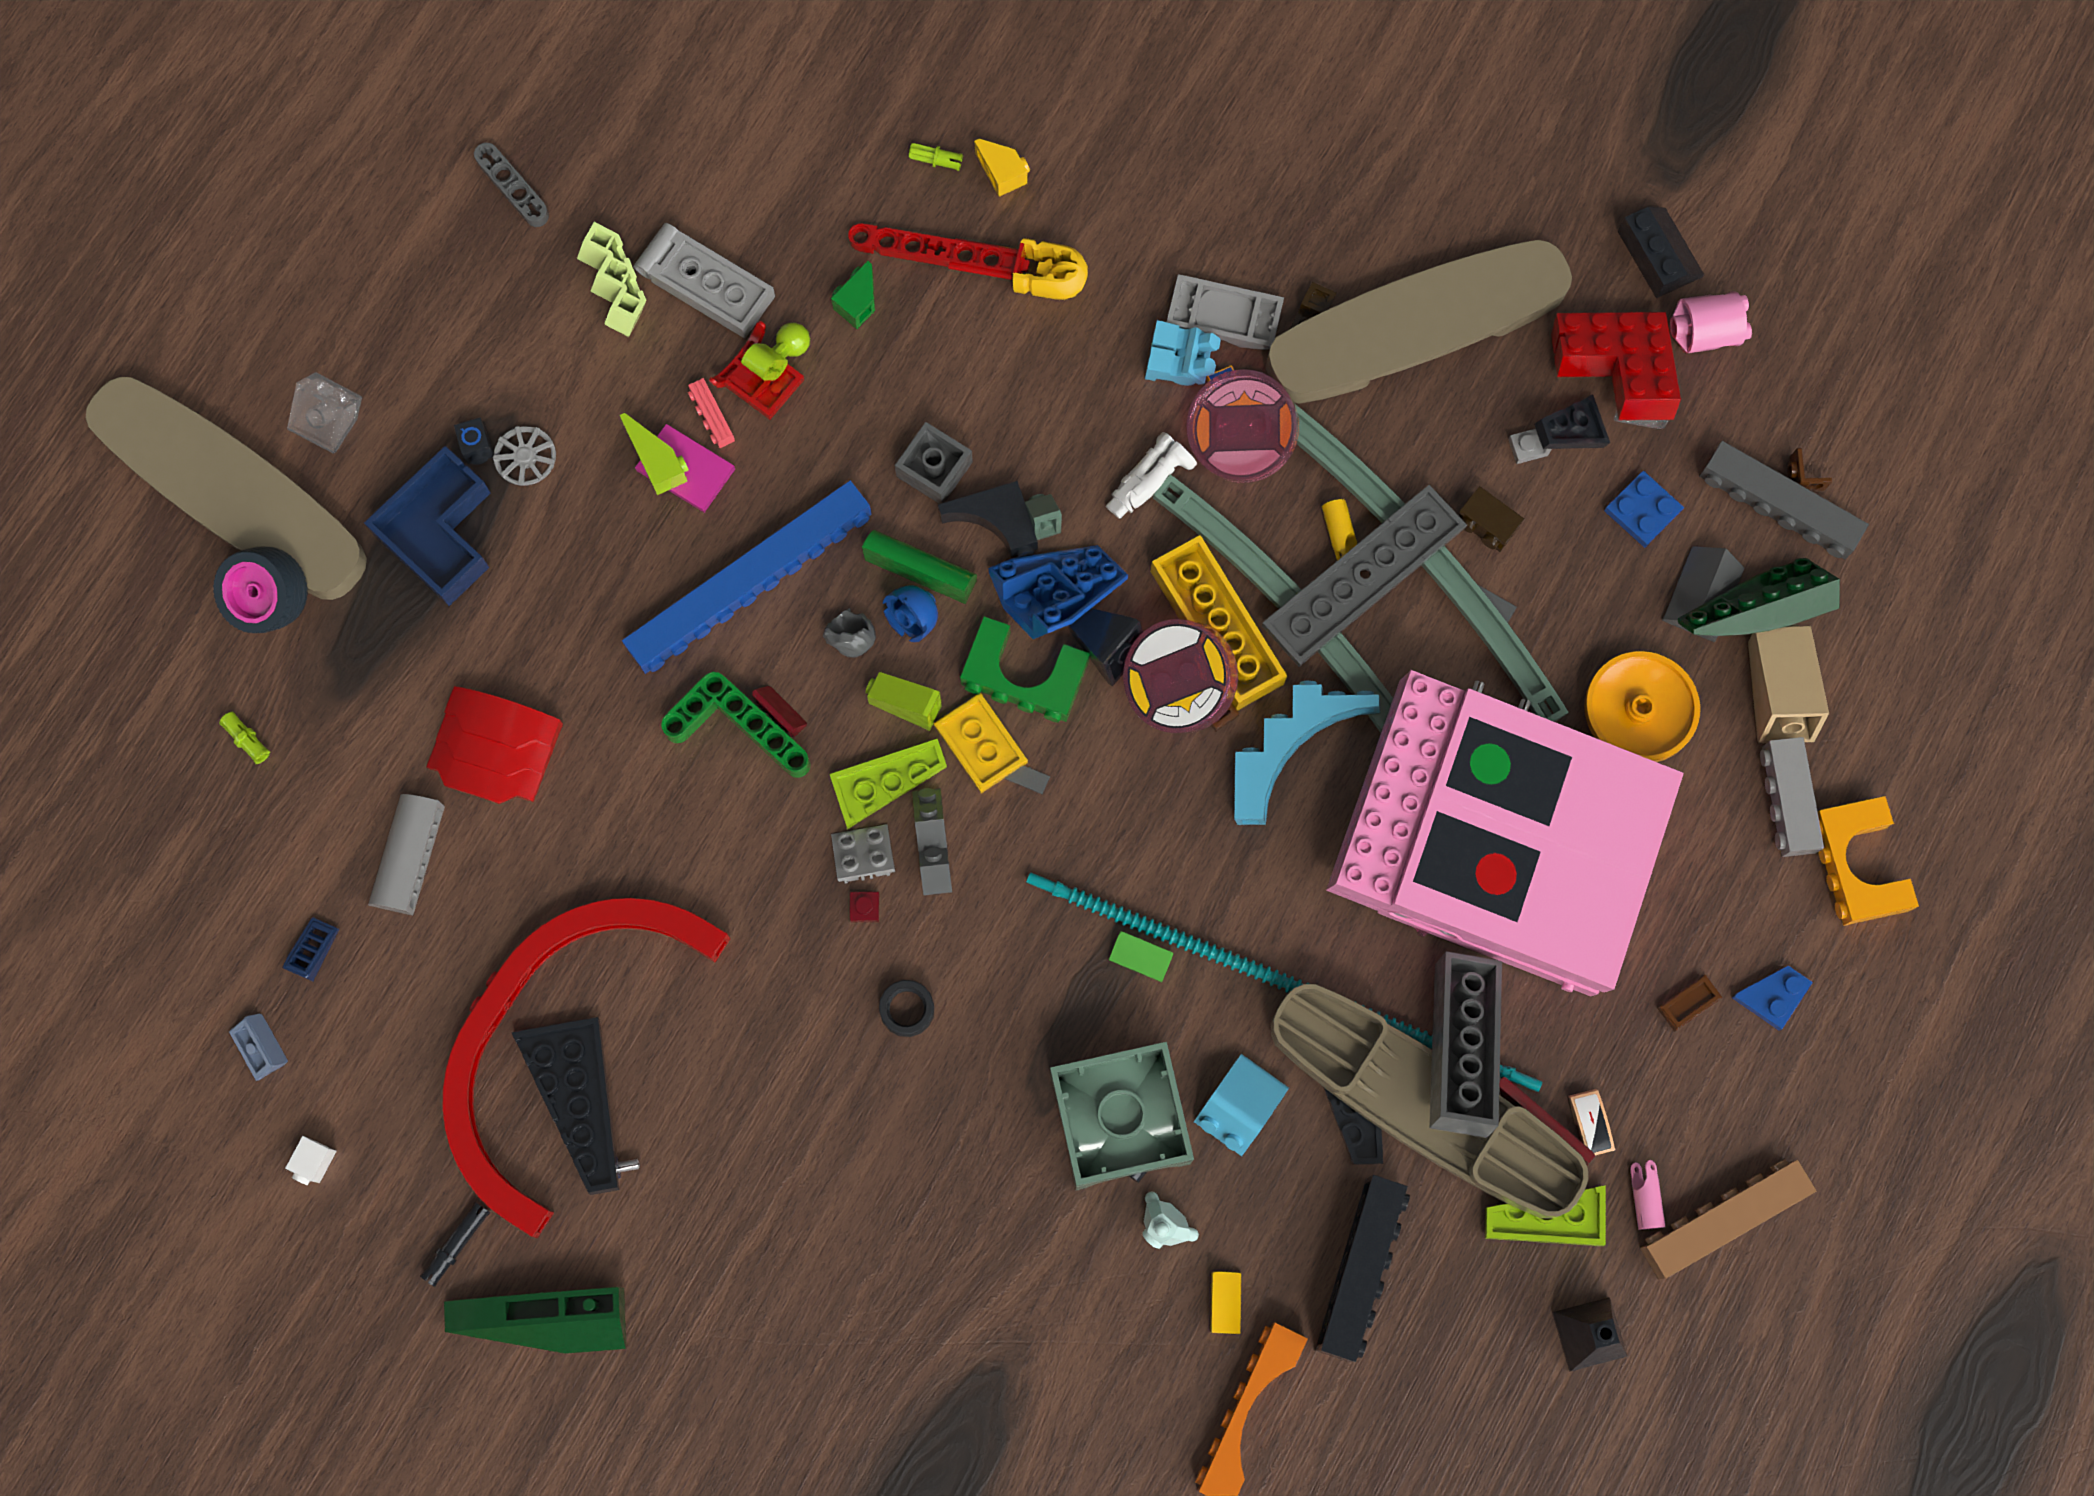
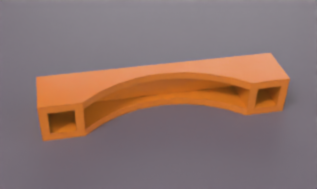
M1272 1323L1271 1327H1264L1258 1341L1263 1344L1259 1354L1253 1353L1246 1367L1250 1374L1245 1383L1240 1381L1233 1398L1237 1400L1233 1411L1229 1409L1226 1411L1220 1426L1225 1428L1220 1439L1215 1437L1210 1446L1208 1455L1212 1456L1208 1467L1202 1465L1196 1477L1195 1483L1199 1484L1197 1491L1206 1496H1238L1245 1481L1241 1466L1240 1444L1242 1429L1248 1411L1256 1397L1272 1380L1296 1366L1308 1338L1277 1323Z

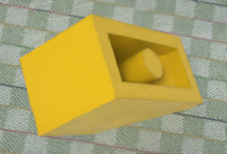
M982 139L974 141L975 154L999 197L1027 184V173L1030 172L1029 166L1025 158H1020L1015 149Z

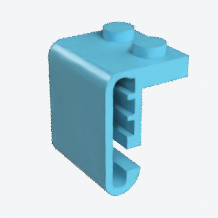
M1241 1054L1201 1110L1194 1123L1199 1125L1205 1132L1220 1140L1230 1150L1242 1156L1266 1124L1289 1087Z

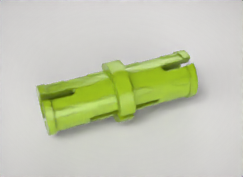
M229 712L220 719L219 724L232 736L234 744L238 748H242L255 764H260L269 757L270 751L255 737L256 733L254 730L247 728L234 712Z

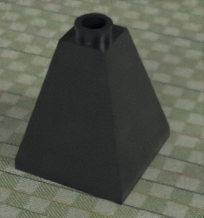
M1093 608L1072 624L1067 625L1084 652L1090 653V660L1112 687L1126 672L1128 667L1133 664L1130 662L1132 654L1145 637L1140 621L1137 619Z
M1610 1297L1552 1312L1569 1372L1628 1357Z

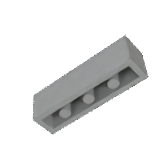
M1804 737L1770 740L1760 751V761L1762 766L1766 767L1765 789L1771 795L1772 800L1770 816L1772 821L1776 822V847L1778 850H1781L1782 857L1815 854L1822 850L1824 845Z

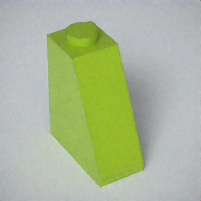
M882 672L878 673L876 679L871 678L865 691L868 694L867 698L870 705L928 731L931 730L942 707L939 691Z

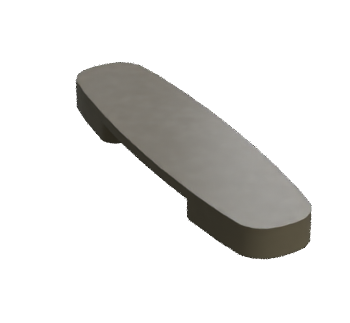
M1534 240L1475 254L1402 278L1337 305L1276 337L1271 344L1267 356L1266 369L1268 377L1276 389L1293 403L1297 404L1322 400L1363 389L1373 379L1436 359L1492 335L1497 337L1504 336L1540 318L1558 307L1566 296L1572 281L1570 268L1565 257L1556 246L1546 241Z
M119 377L110 380L91 399L86 410V421L88 427L141 479L239 551L263 546L274 547L287 552L302 568L306 577L307 592L320 599L333 600L344 596L361 578L366 569L367 560L364 549L341 523L282 472L212 422L162 392L131 377Z
M1303 984L1294 988L1276 1010L1271 1021V1037L1275 1046L1329 1092L1412 1150L1482 1191L1539 1218L1561 1216L1569 1212L1579 1201L1588 1182V1167L1583 1157L1529 1111L1522 1107H1515L1500 1095L1499 1126L1487 1138L1429 1128L1432 1050L1387 1024L1386 1020L1379 1014L1316 984Z

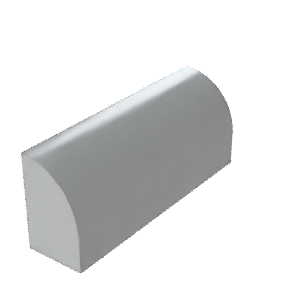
M409 794L400 795L369 899V906L413 916L445 808L438 800Z

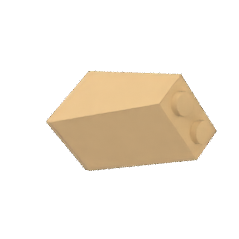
M1791 625L1770 631L1752 633L1748 647L1758 743L1804 737V742H1815L1829 715L1811 626L1800 627L1798 625Z

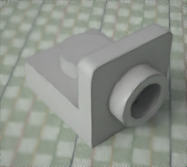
M1536 429L1510 435L1508 439L1516 464L1546 457L1552 450L1542 448Z

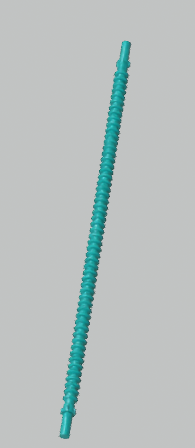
M1030 872L1026 881L1028 884L1052 893L1054 897L1067 899L1069 904L1075 902L1076 907L1083 905L1084 910L1090 908L1092 913L1098 911L1099 916L1105 914L1108 920L1112 917L1115 919V923L1122 921V925L1129 924L1130 929L1137 927L1138 932L1144 930L1146 931L1145 935L1151 933L1154 939L1157 936L1161 937L1162 942L1168 940L1169 945L1175 943L1177 948L1183 946L1184 951L1190 949L1192 954L1198 952L1201 958L1204 955L1207 956L1208 961L1214 959L1216 964L1222 962L1223 967L1229 965L1231 970L1237 968L1240 974L1244 971L1247 977L1251 974L1255 980L1261 978L1262 983L1268 981L1270 986L1278 985L1277 988L1279 990L1283 987L1286 993L1303 985L1301 979L1295 981L1294 976L1288 978L1286 973L1280 975L1277 969L1274 972L1271 971L1270 966L1264 968L1262 963L1256 965L1255 960L1249 962L1247 957L1241 959L1238 953L1235 956L1232 955L1231 950L1224 952L1223 947L1217 949L1216 944L1209 946L1208 941L1202 943L1200 942L1201 938L1195 940L1192 934L1189 937L1185 936V932L1178 933L1177 928L1170 930V926L1163 927L1162 922L1156 924L1154 919L1148 921L1145 915L1142 918L1139 917L1138 912L1132 914L1130 909L1124 911L1123 906L1117 908L1115 903L1109 905L1108 900L1102 902L1099 896L1095 899L1092 897V893L1085 895V891L1078 892L1077 887L1071 889L1059 881L1056 883ZM1387 1014L1382 1016L1390 1026L1412 1037L1429 1049L1432 1048L1433 1034L1429 1036L1427 1030L1420 1032L1419 1027L1413 1029L1411 1024L1405 1026L1404 1021L1396 1022L1395 1017L1391 1020L1388 1019ZM1500 1064V1078L1506 1077L1514 1083L1539 1092L1542 1081L1518 1072L1514 1067Z

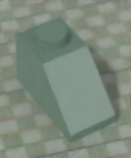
M1037 494L1030 497L1025 502L1037 540L1061 533L1062 514L1051 494L1046 496L1044 494Z

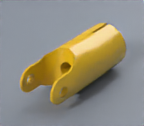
M1344 499L1333 500L1322 505L1337 560L1357 545L1348 507Z

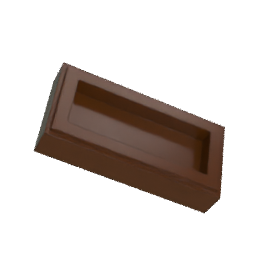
M1704 974L1657 1007V1009L1675 1032L1723 997Z

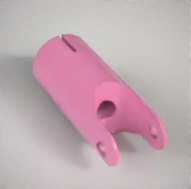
M1652 1160L1646 1162V1180L1644 1181L1640 1164L1633 1163L1630 1170L1638 1230L1664 1228L1665 1220L1656 1164Z

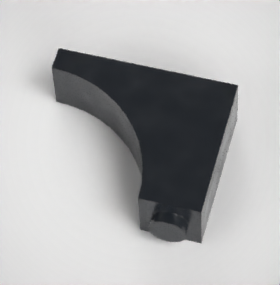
M1018 481L938 505L942 524L959 521L985 527L1004 543L1011 558L1031 556L1034 551L1038 550V541Z

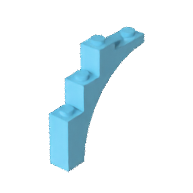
M1302 681L1300 685H1293V718H1288V715L1275 714L1271 718H1264V752H1260L1258 748H1244L1243 752H1235L1234 819L1237 825H1266L1268 802L1274 783L1285 763L1299 746L1315 733L1335 722L1357 715L1380 713L1379 695H1374L1372 691H1359L1357 695H1345L1344 692L1333 691L1329 692L1328 695H1324L1322 684L1317 685L1315 681Z

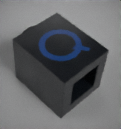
M481 417L454 425L462 456L468 465L482 464L493 457L494 452L488 431Z

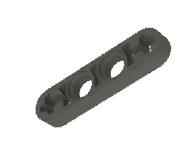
M482 143L478 145L474 151V158L481 170L529 225L533 227L545 225L549 219V212L539 196L493 144ZM485 153L492 156L495 162L493 166L486 158H483ZM502 170L510 172V177L505 181L496 179L497 174ZM517 189L527 191L526 196L521 200L514 199L512 196ZM530 203L537 212L540 211V216L532 215L528 207Z

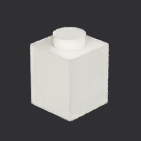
M302 1136L285 1169L294 1173L291 1178L305 1185H308L310 1181L320 1183L336 1150L311 1138Z

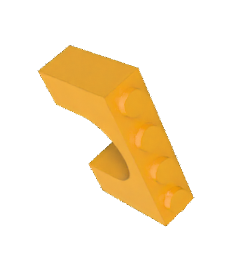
M1886 796L1818 811L1824 848L1818 852L1819 858L1826 865L1828 872L1827 885L1830 891L1834 892L1836 899L1835 912L1837 917L1842 919L1843 926L1909 912L1919 907L1911 879L1883 885L1867 884L1854 876L1846 861L1847 845L1853 836L1883 830L1894 824Z

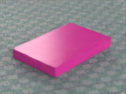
M666 424L657 437L673 448L676 457L682 455L689 469L684 472L688 482L668 491L705 513L735 471V466ZM640 460L635 469L649 478Z

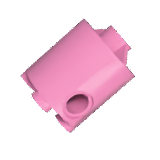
M1732 291L1725 295H1704L1680 299L1670 319L1671 335L1685 353L1715 350L1723 346H1740L1744 343L1745 339H1750L1752 335L1751 325L1747 322L1746 315L1749 307L1748 298L1746 295H1739L1738 292Z

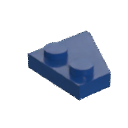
M1787 966L1736 993L1732 999L1777 1030H1782L1813 982L1790 966Z

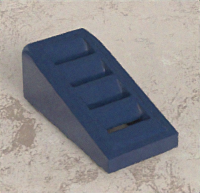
M312 917L282 968L313 982L339 929ZM317 928L328 934L323 938L313 932ZM310 939H313L322 944L317 948L308 944ZM304 950L315 953L314 957L310 958L303 955ZM299 960L309 963L307 968L297 965Z

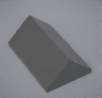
M1693 546L1662 621L1688 631L1678 624V618L1736 587L1744 567L1726 548ZM1698 635L1712 642H1715L1718 637L1711 635Z

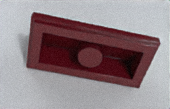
M766 686L755 689L752 692L755 702L791 738H794L807 726V722L772 687Z

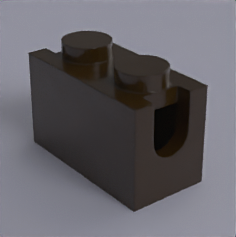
M1481 486L1470 497L1458 515L1467 525L1464 529L1466 532H1473L1481 538L1485 546L1490 549H1496L1499 552L1506 546L1525 519Z

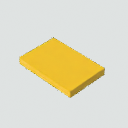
M981 693L934 723L935 728L980 793H983L1028 763L1027 758Z

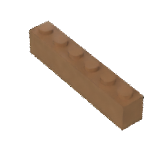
M1785 1158L1770 1166L1772 1172L1763 1177L1759 1173L1745 1181L1747 1187L1740 1191L1735 1187L1720 1195L1722 1201L1714 1206L1711 1202H1708L1697 1208L1695 1211L1698 1215L1688 1220L1684 1216L1671 1223L1672 1230L1662 1234L1660 1230L1647 1237L1645 1240L1648 1244L1640 1249L1659 1280L1667 1279L1817 1192L1799 1161L1787 1162Z

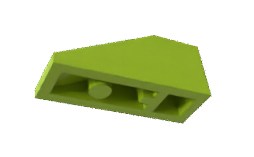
M621 414V420L657 495L688 482L684 472L689 469L682 455L676 457L673 448L627 414Z

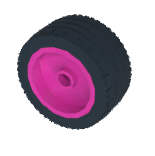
M261 546L241 550L225 559L216 571L213 593L217 608H219V612L230 625L243 632L266 633L283 628L296 620L306 605L308 587L304 572L291 555L278 548Z

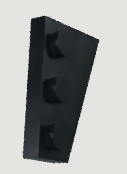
M1590 395L1580 402L1578 401L1563 410L1548 415L1534 424L1543 449L1604 448L1610 444L1594 395Z
M1324 1088L1352 1165L1383 1164L1382 1129Z

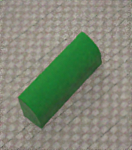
M873 530L868 535L862 546L865 561L966 604L977 582L976 573L877 530Z

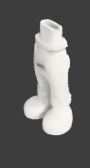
M1162 432L1157 437L1154 449L1150 448L1142 460L1121 480L1118 489L1112 493L1114 498L1106 505V508L1117 518L1121 519L1127 512L1132 513L1134 511L1132 507L1136 509L1152 497L1168 475L1175 471L1174 467L1179 465L1191 470L1197 465V462L1180 443L1175 442L1171 436Z

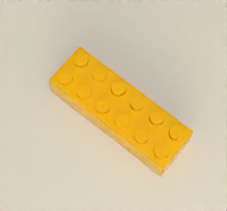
M1201 535L1152 561L1150 572L1181 623L1203 631L1198 644L1195 646L1207 665L1208 663L1202 649L1206 635L1218 646L1226 668L1225 686L1219 685L1237 711L1284 685L1287 678L1285 671Z

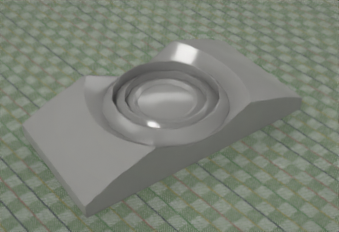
M1178 274L1167 323L1179 325V328L1182 329L1197 327L1204 333H1213L1220 340L1240 348L1270 349L1275 339L1284 297Z

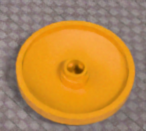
M1635 651L1621 654L1611 659L1598 670L1586 691L1585 716L1593 736L1596 739L1655 762L1663 761L1678 753L1693 737L1699 723L1700 700L1693 681L1677 663L1656 653Z

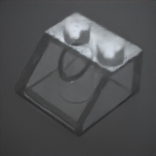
M315 372L296 383L287 429L334 454L357 421L362 396Z

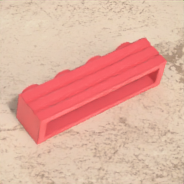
M704 378L689 384L690 391L687 393L691 401L695 400L697 404L695 408L698 415H703L705 420L702 422L706 430L710 429L712 433L710 438L713 444L717 443L719 448L735 442L734 436Z

